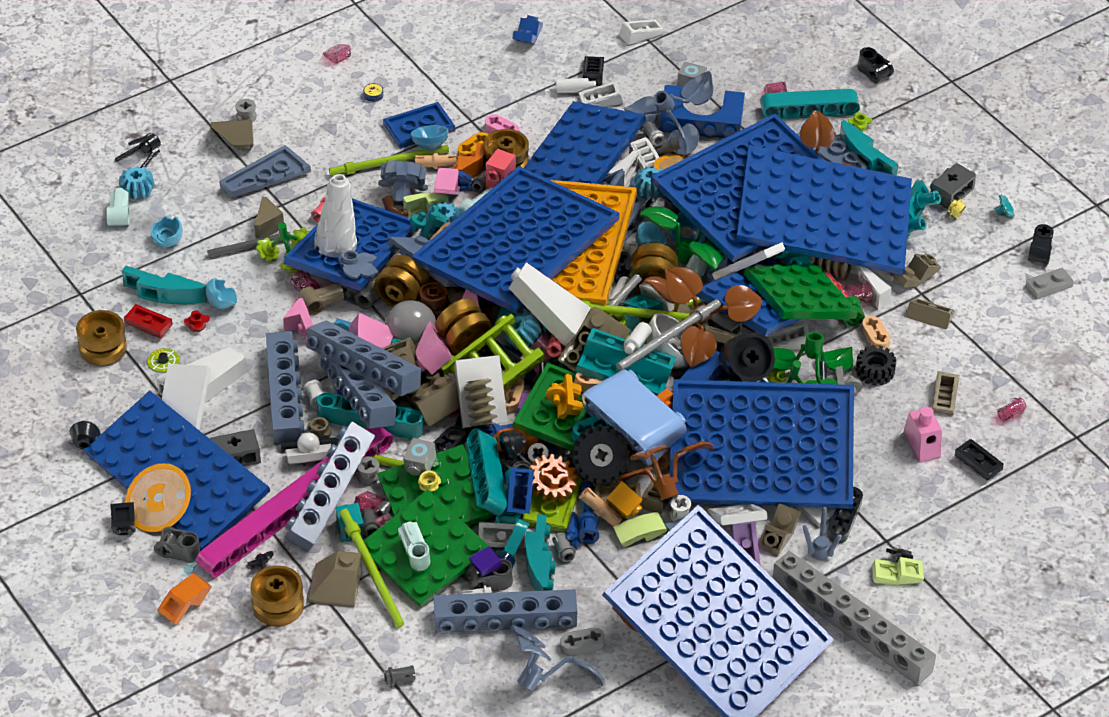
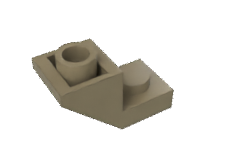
M915 254L908 267H905L903 275L890 273V275L903 287H917L937 273L941 266L930 254Z
M779 503L771 525H765L758 547L780 555L794 534L802 512Z

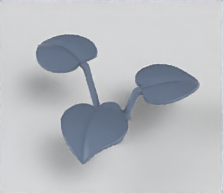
M710 71L704 72L688 81L681 92L683 98L674 96L672 93L669 95L666 91H658L654 97H643L633 104L624 107V111L645 114V123L650 121L655 123L657 114L661 111L668 113L678 130L671 132L667 141L670 140V137H677L681 147L678 152L675 153L673 151L672 153L683 156L689 155L698 145L699 132L692 124H687L681 128L671 112L674 109V100L683 103L691 101L694 105L706 103L712 97L714 91L712 74Z
M515 625L510 626L509 634H519L527 638L517 637L521 651L531 652L528 663L517 680L526 688L534 691L540 680L545 682L547 677L568 662L583 666L592 671L603 686L604 679L600 673L585 661L573 656L565 657L543 675L544 669L536 665V661L539 655L551 661V658L538 647L541 646L545 649L546 646L526 630Z

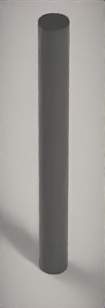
M280 234L207 250L208 258L256 248L259 240L269 238L270 241H274Z

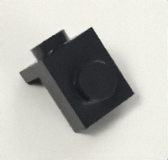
M134 502L110 504L112 532L123 536L131 534V531H136Z

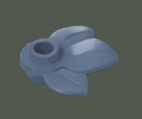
M347 250L339 257V264L343 267V272L350 278L357 279L360 275L362 277H373L378 274L377 269L371 264L377 257L372 254H358L355 251Z

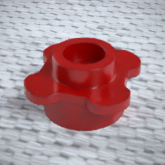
M195 310L191 312L188 318L184 319V324L189 326L191 331L199 332L205 329L206 323L210 321V317L202 315V313Z

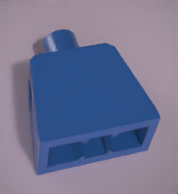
M510 468L505 472L506 512L530 514L534 470Z

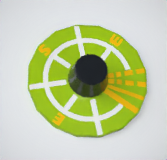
M169 348L157 349L147 359L149 368L153 371L164 373L167 372L168 364H179L180 362L178 353Z

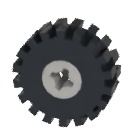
M601 426L588 428L583 433H580L576 441L573 442V449L570 453L572 455L571 463L574 465L576 473L583 479L596 484H607L617 480L626 471L625 467L630 461L628 460L630 450L627 448V441L616 430Z

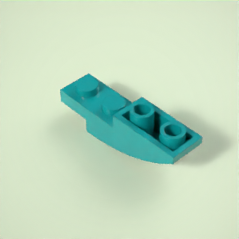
M841 121L840 140L847 144V149L850 152L853 151L867 166L868 170L897 175L898 163L874 148V140L847 121Z
M127 265L122 270L124 286L137 290L138 298L158 303L180 305L206 303L208 300L205 291L206 284L169 272L163 278Z
M537 514L535 532L526 531L525 558L528 576L534 590L547 591L553 590L554 579H550V575H555L556 561H552V551H548L549 542H545V538L550 539L551 525H547V515Z

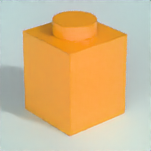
M621 482L606 499L609 502L608 505L626 520L630 516L634 518L642 509L640 505L643 499L624 482Z

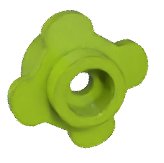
M857 112L853 118L848 119V123L860 131H865L868 128V124L872 123V118Z

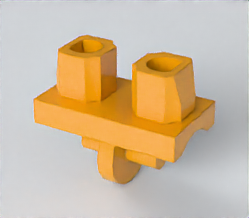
M565 374L564 381L561 384L554 383L552 387L547 389V399L557 404L558 418L565 419L568 414L578 416L583 409V403L577 401L581 395V385L572 382V375Z

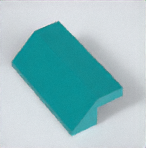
M592 328L575 372L602 381L620 372L617 368V363L631 355L624 351L626 339ZM653 350L625 370H632L639 378V381L657 396L666 388L676 357Z

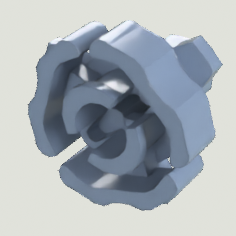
M386 161V163L382 164L380 174L382 180L378 181V185L382 187L393 186L391 196L394 205L403 206V197L409 196L411 189L419 191L428 190V185H425L427 171L420 164L413 162Z

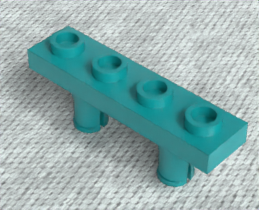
M923 180L915 181L911 188L907 239L911 232L926 229V220H924V217H920L924 208L941 202L940 194L938 195L939 192H929Z

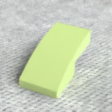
M421 193L403 197V209L407 210L408 217L414 214L417 215L420 212L427 213L430 205H436L437 202L444 204L445 201L448 204V195L445 193Z
M658 512L637 516L613 527L624 548L644 537L648 542L668 531Z
M900 557L897 563L875 559L872 563L873 583L901 585L919 583L924 580L923 564L920 560Z

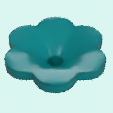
M999 195L1000 205L995 207L996 213L1000 215L1005 212L1008 217H1015L1014 209L1009 203L1008 198L1005 195Z

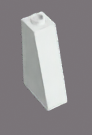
M525 263L521 269L517 267L510 277L513 281L509 289L557 340L566 347L576 335L591 307L528 263Z
M231 347L187 364L211 368L204 404L247 373L244 355ZM167 373L156 378L158 393L161 396L163 395Z

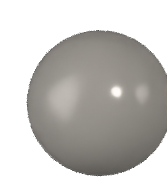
M407 300L398 303L389 311L385 325H388L393 335L392 339L404 340L411 337L415 345L420 341L427 323L431 321L435 325L436 318L431 309L419 301Z

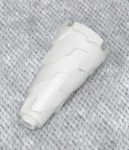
M342 174L334 175L327 183L325 202L322 206L321 217L314 238L315 249L319 247V253L336 258L340 257L344 251H355L357 247L351 184Z

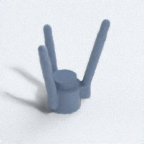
M826 507L822 509L820 534L813 542L811 541L807 526L803 525L808 555H812L817 560L833 557L834 550L842 537L838 534L832 545L825 537Z

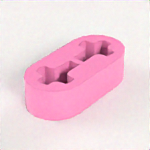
M492 114L485 119V130L488 133L500 129L519 131L518 125L499 115Z

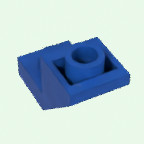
M527 15V18H521L518 32H513L512 39L535 44L543 23L538 21V17Z

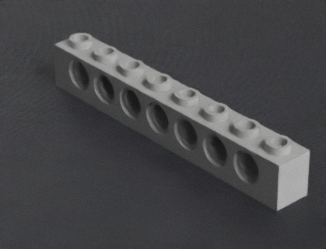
M788 551L774 563L773 579L786 592L917 686L933 673L935 653L794 553Z

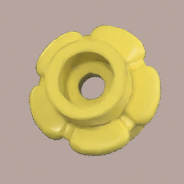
M962 199L954 200L948 207L950 217L953 216L957 219L966 207Z
M425 471L420 475L418 484L422 491L425 492L428 489L430 492H433L439 488L438 485L441 484V479L434 471Z

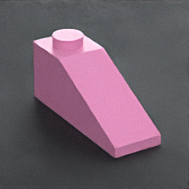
M431 321L427 323L415 353L418 359L416 361L418 366L423 371L428 370L433 374L448 362L452 355L445 341L446 339L440 336Z

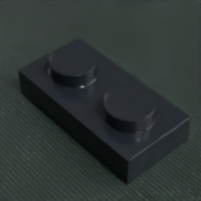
M969 439L955 449V456L987 481L1003 470L1004 463L972 439Z

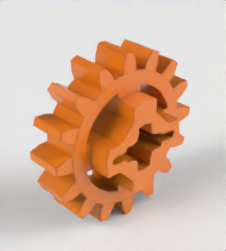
M553 454L550 455L549 459L544 455L541 456L540 461L535 459L533 465L529 468V470H534L532 489H536L534 495L542 494V500L550 497L551 502H554L557 497L560 501H563L565 496L569 498L577 485L576 481L578 478L577 475H573L575 468L568 467L570 461L562 462V456L554 459Z

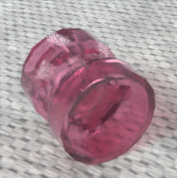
M302 270L297 271L290 280L291 286L298 293L306 287H313L315 290L320 288L316 280L312 279L308 272Z
M868 281L859 282L856 286L854 284L845 286V293L848 296H855L859 298L860 302L863 301L864 303L873 300L872 288Z

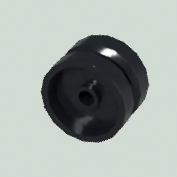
M744 333L728 340L721 348L719 354L720 368L724 376L730 381H759L768 376L775 363V353L771 343L764 336L756 333Z

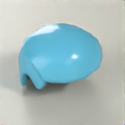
M164 216L151 227L150 235L157 245L170 247L176 245L181 240L183 227L178 217L175 216L172 219Z
M644 222L637 228L635 241L638 247L648 243L667 245V233L663 234L661 227L652 222Z
M213 278L208 281L205 289L210 304L216 309L221 310L236 304L237 295L233 288H226L224 286L225 280Z

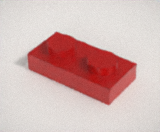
M137 304L124 316L125 324L158 338H162L173 325L172 318Z

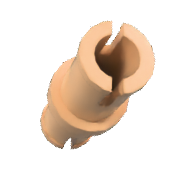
M434 153V155H415V163L420 164L424 168L434 167V170L439 169V167H453L454 164H457V154L438 155V153Z
M589 487L579 496L580 500L594 510L593 513L596 516L600 515L612 527L618 525L621 519H623L622 515L618 514L608 505L609 502L606 499L602 500Z

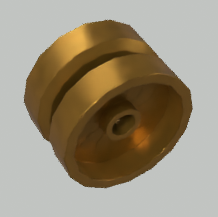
M514 129L495 130L485 138V169L487 161L497 149L516 155V168L519 166L525 168L528 164L529 141L523 133Z
M648 243L638 247L632 254L630 279L637 274L641 277V281L634 290L641 294L639 284L649 277H661L666 280L665 271L669 268L678 267V257L675 251L660 243Z
M395 255L391 257L375 279L374 287L378 296L386 304L394 307L403 301H418L420 288L423 284L430 282V277L427 270L421 267L412 257Z
M466 298L454 302L447 307L437 318L435 328L440 336L446 339L445 341L452 352L459 354L492 328V324L486 315L481 313L477 303L473 299Z
M109 310L92 311L82 316L77 322L76 334L79 352L86 362L104 366L113 364L124 356L127 349L123 319L117 313Z
M280 565L265 567L256 573L250 586L252 609L255 617L266 625L279 627L291 624L297 620L304 608L303 583L300 575L294 569Z

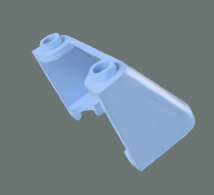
M623 369L582 394L585 411L591 417L596 415L599 420L603 419L630 443L633 451H646L649 448L667 445L669 449L687 432L686 419L683 415L672 411L639 381V378L632 370L627 371ZM668 449L654 453L656 460ZM650 456L648 459L640 458V461L647 467L652 464Z

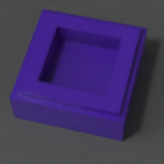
M489 546L469 557L470 563L482 577L502 566L501 559Z

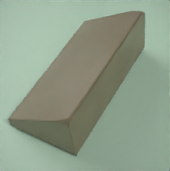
M914 298L909 303L906 317L947 329L955 311L954 309Z

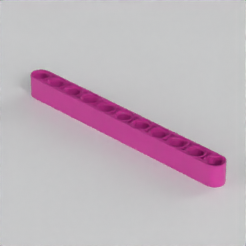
M383 427L365 428V430L374 434L375 437L363 457L374 458L375 455H381L391 446L394 436ZM344 446L347 451L352 452L348 446ZM329 457L323 459L202 549L196 557V564L212 577H218L284 528L291 517L295 518L298 511L295 510L302 498L306 500L309 494L305 492L312 480H317L319 477L316 474L322 462L327 463ZM334 464L338 470H342L340 465ZM324 482L328 488H332L330 483Z

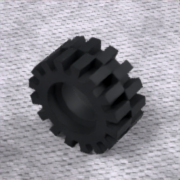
M872 345L871 349L868 346L864 350L861 349L857 355L856 375L860 376L861 381L866 379V384L873 382V385L876 386L877 382L880 385H884V381L889 383L890 379L894 378L896 369L894 353H889L890 349L888 348L883 350V346L880 345L879 348ZM876 363L882 365V367H873L869 364Z

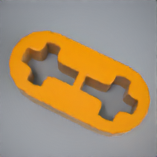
M479 132L460 143L457 148L458 156H471L472 151H476V143H484L488 134Z

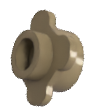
M317 417L307 424L310 432L318 438L329 437L332 434L331 429L328 427L329 421L325 418Z

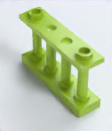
M510 314L508 317L505 315L498 319L495 323L496 326L455 357L452 355V358L441 369L446 375L452 371L456 376L454 361L480 358L476 352L487 344L495 356L499 355L500 362L506 368L505 373L502 375L503 388L506 390L544 361L545 357L539 347L536 350L529 349L513 329L512 325L515 323V319ZM505 332L523 354V359L517 364L515 362L512 363L495 342L494 338Z

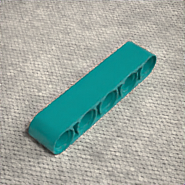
M853 89L777 92L764 94L760 98L764 118L774 113L780 119L809 118L815 110L826 117L854 115L860 110L858 96Z
M325 392L317 397L318 417L325 418L329 423L348 426L351 422H354L364 429L367 428V425L360 419L358 413L353 410L351 404L344 398V395ZM396 406L395 425L383 428L393 436L418 439L423 434V415L418 410Z
M473 429L467 437L466 445L476 504L478 507L499 516L507 506V495L497 440L479 429Z

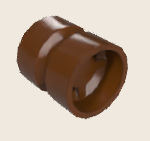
M427 282L420 288L419 299L421 303L431 309L437 320L439 315L448 307L447 288L440 282Z

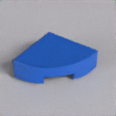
M459 171L458 186H460V190L473 191V180L471 177Z

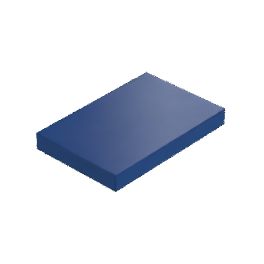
M439 102L383 119V125L400 149L415 144L412 141L411 132L419 127L440 125L447 127L448 133L455 131L454 123Z

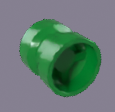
M848 296L846 298L859 312L856 319L843 320L847 326H857L863 322L865 315L861 309L859 298Z

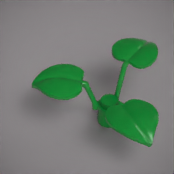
M654 206L640 213V216L647 218L664 229L676 228L675 247L678 248L676 255L679 263L687 265L692 255L695 254L715 271L723 260L724 254L719 248L710 243L702 244L697 242L702 235L700 230L693 241L684 239L680 242V223L676 222L678 216L669 209Z
M810 332L806 335L805 344H801L797 356L789 349L773 348L775 363L772 370L784 371L791 369L793 361H799L805 351L808 358L815 359L816 380H809L806 384H838L837 381L831 378L821 380L819 362H826V366L832 371H836L835 367L842 366L843 371L849 370L853 366V348L851 346L823 352L824 336L818 332Z

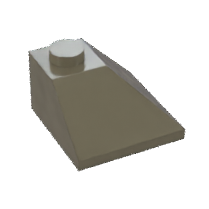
M252 120L211 122V127L233 147L237 146V150H248L250 146L254 145Z
M337 551L316 563L308 603L355 607L362 574L361 553Z

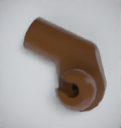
M391 195L382 198L385 210L408 217L406 209L399 210L395 207Z

